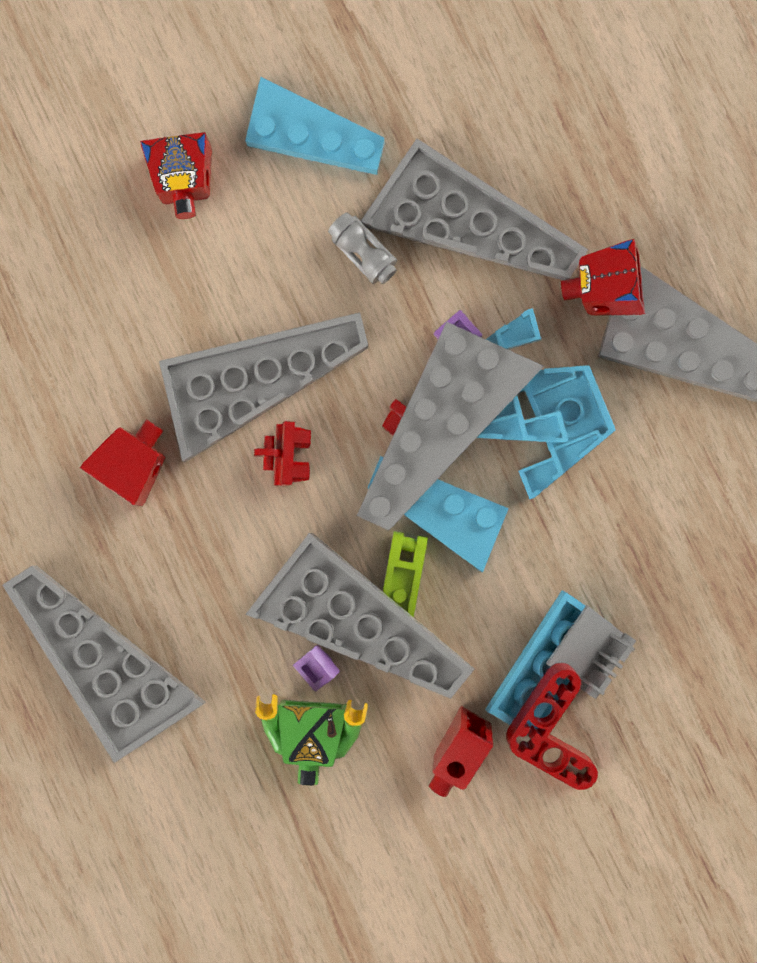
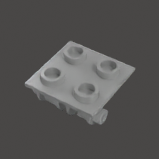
M586 605L546 664L550 667L556 663L569 664L580 677V689L597 699L599 694H605V689L612 681L608 676L611 675L616 678L617 675L612 671L614 667L623 668L618 661L625 662L630 653L634 652L635 648L633 645L636 640L626 633L623 634Z

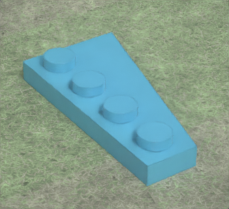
M260 77L245 142L248 147L377 175L385 138Z
M380 456V459L377 463L373 476L368 485V489L370 488L371 483L377 473V470L384 458L382 456ZM437 479L404 515L483 573L509 508Z

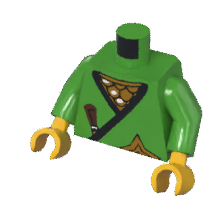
M272 694L270 704L262 703L260 696H257L255 713L261 719L264 732L274 751L282 755L283 763L299 765L297 783L307 786L318 785L320 766L333 767L335 759L345 757L359 737L361 726L365 722L368 710L367 703H364L362 710L353 709L351 707V699L347 701V704L281 700L277 710V695Z

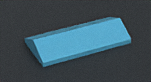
M563 590L560 592L485 709L487 712L509 725L512 723L546 671L550 668L546 662L585 608L584 604ZM559 677L556 682L558 685L561 683L567 685L569 680ZM550 691L547 692L551 694L555 698V700L559 699L556 693L555 695H553ZM550 703L539 704L534 710V716L538 718L548 716L552 710V705ZM530 720L527 721L528 725L531 727L533 724Z

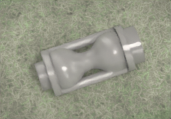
M344 213L330 226L328 232L332 235V242L342 250L372 284L379 281L381 284H384L396 273L397 269L394 266L397 263V259L356 216L352 217L349 213ZM367 239H368L376 248L370 247V246L368 245V243H367ZM353 252L358 253L361 256L362 262L357 258V256Z

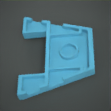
M533 308L526 310L521 316L495 331L486 340L508 350L541 341ZM517 395L477 437L482 439L554 443L569 441L561 410L524 420Z
M590 365L540 370L519 392H526L535 417L561 410L569 440L565 443L546 442L552 457L518 471L529 499L539 495L616 430Z

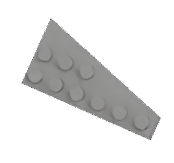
M419 139L415 140L361 220L366 228L559 280L569 279L579 265V259L585 256L588 249Z
M641 266L645 314L609 315L598 357L757 402V343Z
M360 312L159 361L182 461L187 462L368 349Z
M446 322L357 516L386 530H390L544 366Z
M309 533L246 613L248 616L269 622L277 628L303 636L311 642L350 658L369 663L384 672H390L408 679L411 683L450 699L475 669L313 533Z
M37 565L27 568L2 585L114 763L205 703L202 698Z

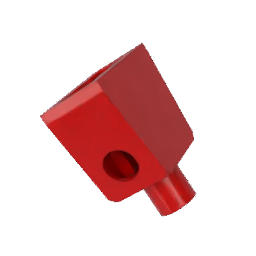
M147 419L135 435L119 427L79 468L132 505L143 507L166 459V456L153 448L164 430Z
M463 706L459 708L434 754L432 772L435 775L429 784L430 789L434 793L447 797L453 786L461 790L467 788L493 747L491 722Z

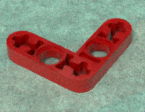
M556 663L546 671L508 727L506 741L512 753L574 789L586 790L592 787L598 778V770L595 764L585 753L550 734L581 688L580 677L574 668L566 663ZM559 677L562 679L567 677L570 680L567 685L562 683L558 685L556 682ZM550 691L553 695H555L556 693L559 699L555 700V698L547 692ZM550 703L552 710L548 716L544 718L534 716V710L539 704ZM528 720L533 724L531 727L527 723ZM528 734L530 738L528 742L521 741L518 743L516 739L518 736L525 737ZM551 748L561 750V754L556 761L545 762L543 760L544 753ZM569 761L572 764V766L579 770H582L585 767L586 772L584 774L577 773L575 775L571 767L568 766Z

